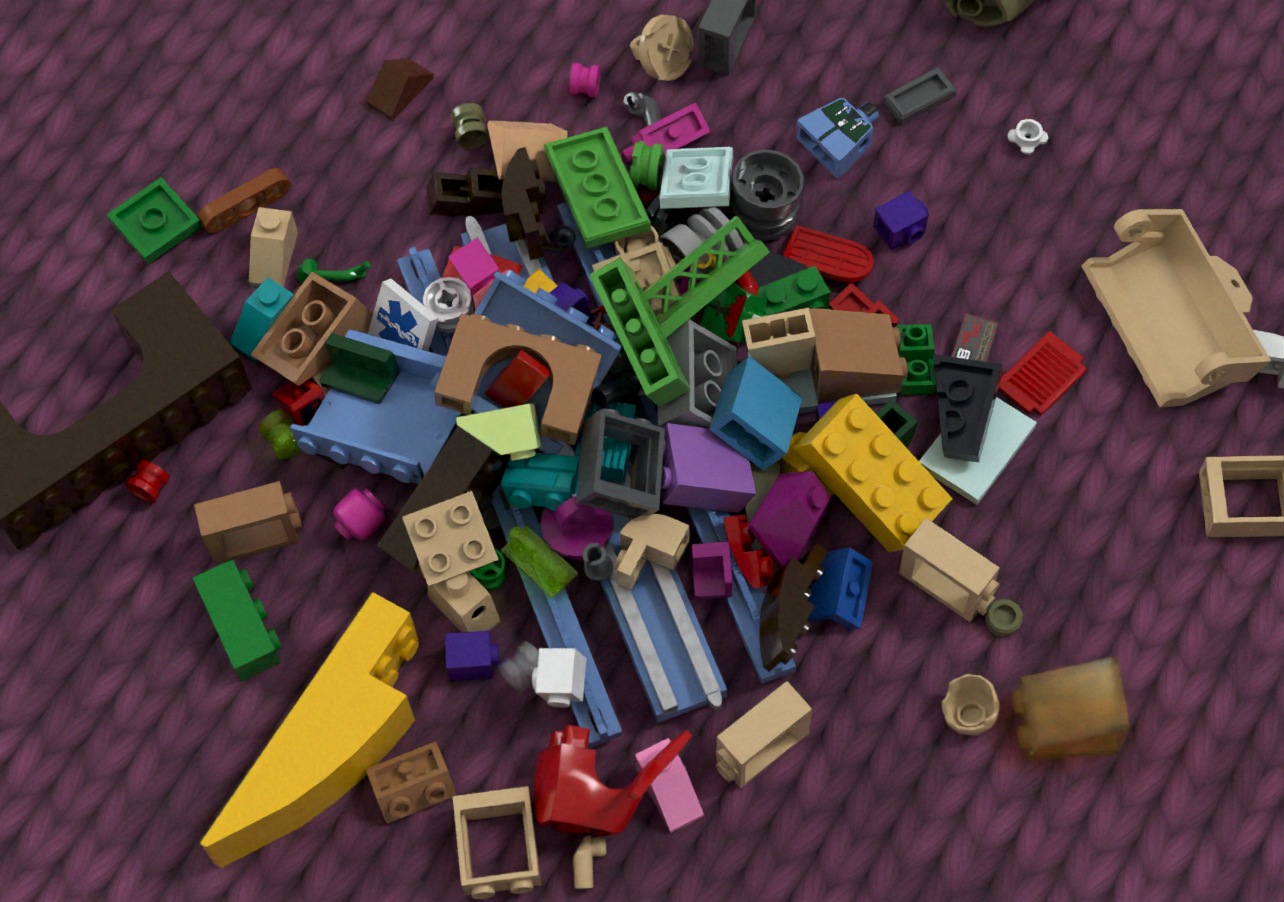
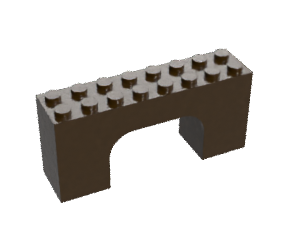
M169 271L111 309L126 343L143 363L139 376L130 386L68 428L51 435H37L24 430L0 401V526L17 549L37 541L41 534L50 527L66 521L71 513L85 503L95 501L101 495V492L111 485L120 483L128 478L131 472L136 469L140 460L153 461L162 450L172 443L185 439L191 430L202 423L214 419L220 410L231 403L240 401L252 389L240 356Z

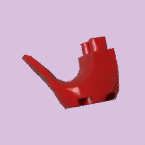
M568 725L564 727V731L551 732L549 749L539 752L535 772L534 815L537 821L544 827L552 823L556 830L562 833L587 834L590 833V828H593L594 836L619 835L630 822L644 792L663 769L674 760L693 736L688 731L678 735L651 761H648L632 783L617 789L608 788L598 780L595 772L596 750L587 749L590 729Z

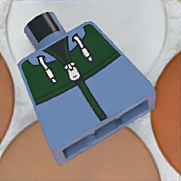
M839 98L797 120L796 139L838 179L871 146L874 130L871 123L879 118V114L875 106L870 102H866L858 109H855L846 99Z

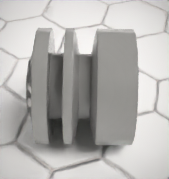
M715 206L705 207L699 212V215L694 214L688 219V227L678 224L661 235L659 241L663 243L664 247L668 246L673 256H679L681 259H684L730 220ZM736 229L725 236L724 251L735 252L744 245ZM718 243L715 244L711 249L717 250ZM705 253L698 260L702 263H708L709 256ZM711 266L705 269L697 268L696 273L708 274L709 269L713 270L715 268Z

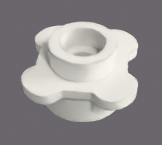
M1025 119L1018 123L1016 129L1009 131L1008 139L1010 142H1015L1020 146L1022 153L1032 154L1035 147L1047 142L1048 134L1043 131L1039 122Z

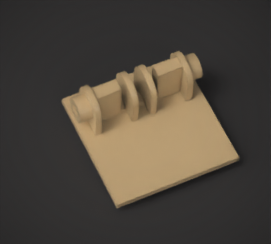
M472 491L402 517L428 587L498 561Z

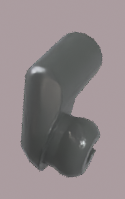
M636 92L626 94L623 100L624 106L630 113L645 119L646 127L661 120L658 104L654 99Z

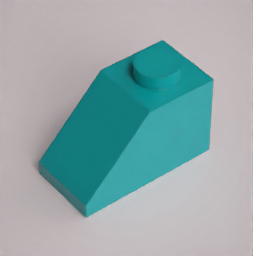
M268 277L245 301L230 345L255 363H258L259 361L250 354L290 302L294 294Z

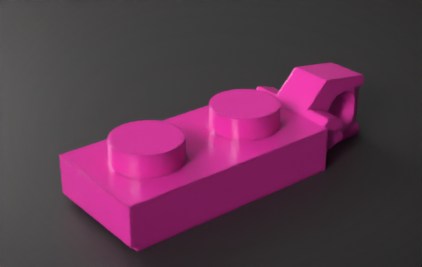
M695 102L638 131L630 139L634 145L636 141L645 142L646 146H653L655 143L663 144L664 156H666V150L679 149L709 134L711 131ZM634 145L619 153L624 165L633 162Z

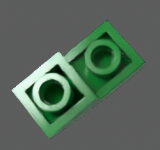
M931 324L897 325L901 340V347L897 348L899 358L905 357L908 377L903 378L901 395L936 394V376L933 360L934 342Z

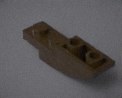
M526 147L517 150L506 170L502 186V205L509 241L524 240L529 259L533 260L544 257L541 243L547 242V236L543 222H539V214L543 213L541 199L547 198L543 179L540 178L536 159L530 160Z
M817 543L799 561L792 556L773 575L767 587L760 614L759 641L763 668L768 672L778 663L787 664L798 650V646L794 644L795 641L800 640L811 626V622L807 619L814 605L807 601L812 593V590L808 587L813 585L822 575L825 568L821 566V563L827 554V551Z

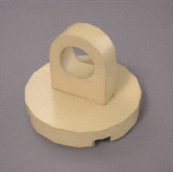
M660 14L648 22L642 34L630 43V48L635 59L641 61V65L648 75L657 80L673 81L681 77L688 69L691 62L688 58L690 51H693L694 41L691 29L686 21L674 15Z

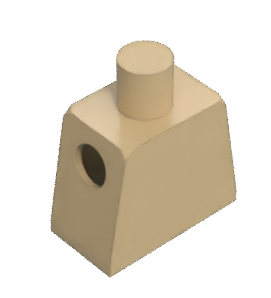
M809 308L742 320L750 357L779 379H788L794 372L810 368L816 337Z
M470 572L428 587V598L461 632L490 631L500 622L491 595ZM475 610L481 611L477 617L472 618Z

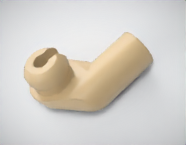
M591 834L583 838L573 858L574 888L593 887V856L602 857L606 854V838L603 836L593 837Z

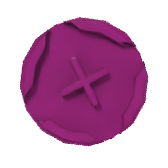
M576 496L563 502L556 511L546 507L542 512L540 526L545 544L554 554L570 558V560L582 561L584 560L582 553L587 545L598 543L599 548L601 546L607 547L614 529V521L611 512L576 503Z

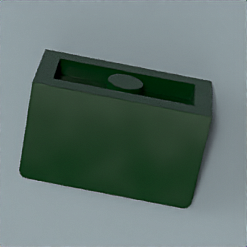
M331 333L325 342L331 362L319 379L321 386L375 404H381L400 373L393 352Z

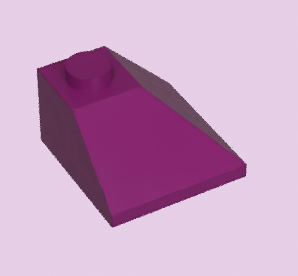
M813 471L780 473L748 525L779 569L792 556L799 561L821 524L830 501V494Z

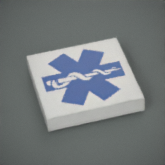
M388 279L382 282L367 334L429 351L439 318L394 280Z

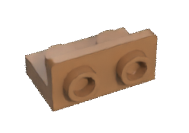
M436 741L366 769L386 823H391L456 796L454 785Z

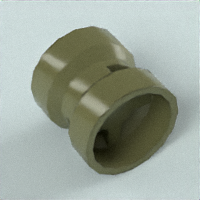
M465 103L452 110L450 114L453 127L457 129L455 137L460 148L474 149L488 141L489 134L487 126L483 123L484 114L480 105Z

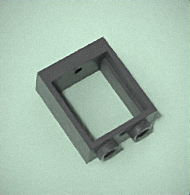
M711 0L698 27L699 67L729 76L756 18L757 0Z
M613 409L599 410L584 420L576 503L632 519L642 515L650 516L659 511L665 428L652 425L646 419H632L621 416L618 411ZM604 436L638 446L635 489L600 480Z

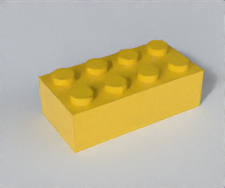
M858 394L839 399L793 448L888 552L904 550V545L925 518L932 522L953 499Z

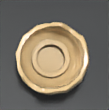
M965 674L953 679L949 683L947 695L942 701V712L948 726L957 733L978 736L990 729L999 715L1000 704L993 684L983 676Z

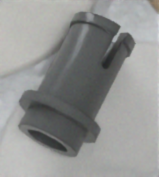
M598 543L587 545L582 553L586 576L594 581L607 579L613 571L611 558L607 556L603 546L599 548Z

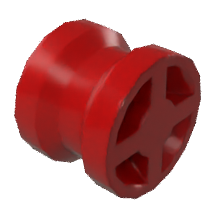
M140 460L136 467V475L130 477L125 486L140 499L156 503L160 496V488L166 486L171 478L166 471L156 464Z

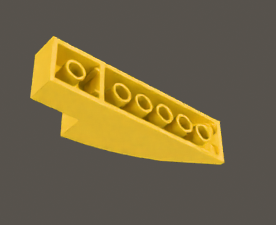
M372 592L200 842L216 866L223 868L302 827L359 783L367 775L366 769L377 765L415 722L407 695L393 688L399 675L397 671L405 660H411L419 645L410 612Z

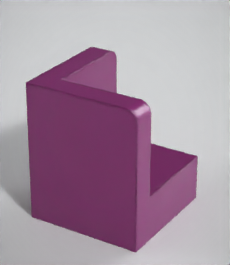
M729 542L692 544L695 598L732 597L733 583Z

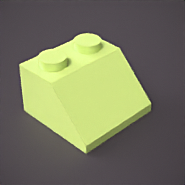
M535 403L456 417L459 427L500 455L510 453L511 460L532 457L536 455L535 449L543 446Z

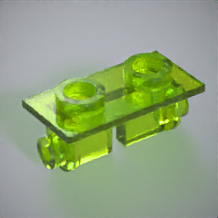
M516 526L508 533L507 537L511 541L501 549V552L551 599L578 575L577 571L528 526L522 529Z

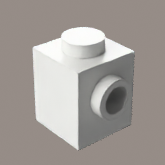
M539 648L538 667H535L532 673V685L535 693L546 700L549 706L569 707L570 702H583L586 657L575 648Z

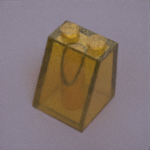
M1118 657L1024 676L1021 678L1018 689L1013 690L1015 713L1021 712L1023 725L1018 726L1019 745L1021 749L1026 748L1028 761L1118 754L1130 731Z

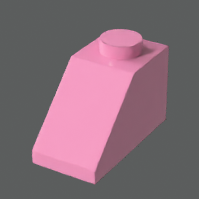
M669 738L635 754L636 770L638 773L641 772L648 761H651L671 742ZM677 755L647 788L670 833L704 817L688 773Z

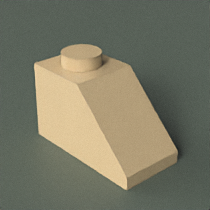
M258 208L250 241V286L259 287L269 277L284 287L298 235L292 211Z

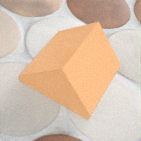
M488 122L487 126L499 179H504L508 165L517 150L526 147L529 159H536L540 178L543 181L557 182L545 156L543 145L567 138L568 131L547 123Z

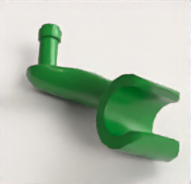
M307 258L303 261V265L298 266L297 278L303 284L309 274L314 272L328 281H352L365 277L366 270L370 268V263L364 261L362 265H357L343 271L317 270L318 263L313 259Z

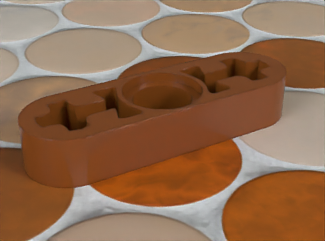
M272 168L206 204L200 210L198 218L207 232H221L257 212L259 207L264 208L285 196L291 188V182L280 168Z

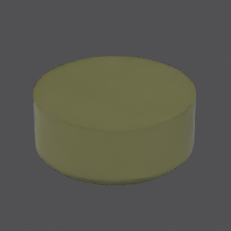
M1009 599L995 600L992 605L988 606L985 614L987 629L998 637H1010L1016 634L1023 620L1021 608L1017 603Z

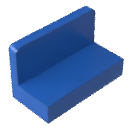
M850 547L829 551L821 563V566L825 568L822 575L811 585L812 593L808 602L814 605V608L807 620L814 622L832 619L848 630L861 629L873 562Z

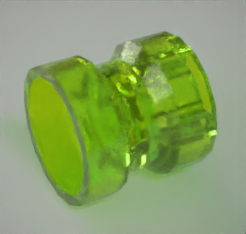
M283 409L269 414L258 427V431L265 441H271V449L279 459L289 458L301 450L290 429L294 420Z

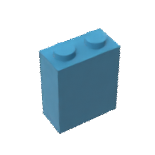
M748 356L727 373L709 430L765 471L787 454L803 397Z

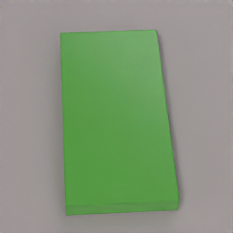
M607 127L543 145L545 156L586 249L651 230V222Z

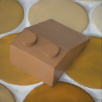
M311 272L250 355L299 386L331 362V357L325 345L331 333L344 337L349 329L366 333L369 329L373 313L354 296Z

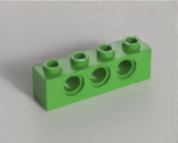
M619 257L589 274L646 396L661 407L690 391L691 388L634 271Z

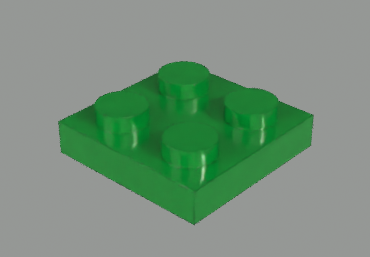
M162 177L106 214L110 223L147 265L202 227L199 218Z

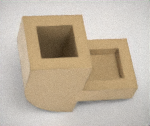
M661 514L642 515L627 523L620 532L622 550L614 565V569L617 570L618 585L632 590L647 559L674 571L690 540L689 525Z

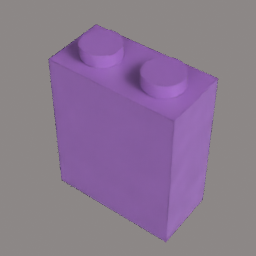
M666 423L663 427L665 428L660 491L662 504L740 513L756 495L749 459L708 428Z

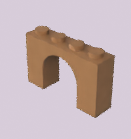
M461 314L434 392L435 405L470 415L481 381L486 372L501 361L514 359L523 350L551 371L548 378L552 391L541 422L540 436L575 446L600 369L602 354L596 353L593 348L586 345L571 346L561 343L558 338L552 335L542 334L537 336L527 333L522 327L507 324L502 326L492 323L490 319L483 315L471 314L468 316Z

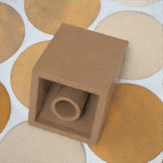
M818 308L809 309L816 337L810 369L818 404L838 401L853 394H858L861 398L901 392L903 378L908 377L907 363L905 357L899 358L897 348L901 347L900 333L898 327H892L889 314Z

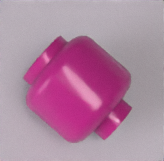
M354 488L334 507V516L338 520L334 527L347 540L354 536L358 540L366 541L385 523L386 515L384 510L387 506L369 488H366L364 491Z

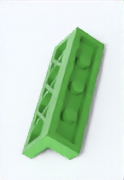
M733 217L644 291L647 300L650 298L662 299L661 313L656 318L666 338L770 253L762 241L753 238L739 217ZM736 228L746 243L735 252L724 251L725 236ZM718 243L717 250L711 249L715 244ZM705 253L716 254L715 269L708 274L696 273L698 258ZM723 255L729 256L722 262ZM691 265L690 272H684ZM677 276H688V291L682 296L669 295L671 281ZM696 277L702 278L698 283L695 284ZM664 287L663 294H656ZM669 300H676L670 306H668Z

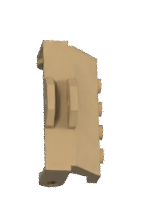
M1138 209L1123 215L1114 224V230L1121 241L1133 243L1109 257H1091L1083 263L1082 268L1092 284L1097 298L1102 302L1113 327L1118 331L1127 347L1128 354L1134 360L1143 376L1144 383L1149 387L1159 407L1184 406L1234 382H1247L1271 362L1245 317L1250 312L1252 295L1234 267L1218 256H1210L1183 209Z

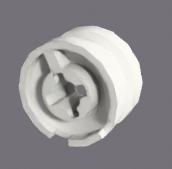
M452 277L439 278L425 289L423 304L439 318L436 325L437 331L454 333L461 314L468 316L474 314L470 289L461 280ZM452 302V306L447 307V304L444 303Z

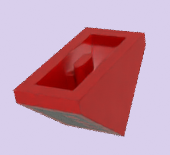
M310 380L305 381L299 386L289 381L271 393L274 400L290 420L299 426L309 425L325 398L320 386Z

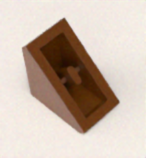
M409 58L384 60L368 97L367 104L393 121L432 81L434 74Z

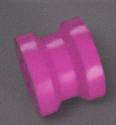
M574 62L570 74V95L577 96L580 93H584L590 98H597L600 84V65H592L589 68L583 67L581 63Z

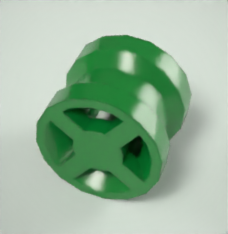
M495 549L498 561L470 571L487 591L499 589L507 578L505 559L497 549ZM486 572H494V574L491 573L484 575Z

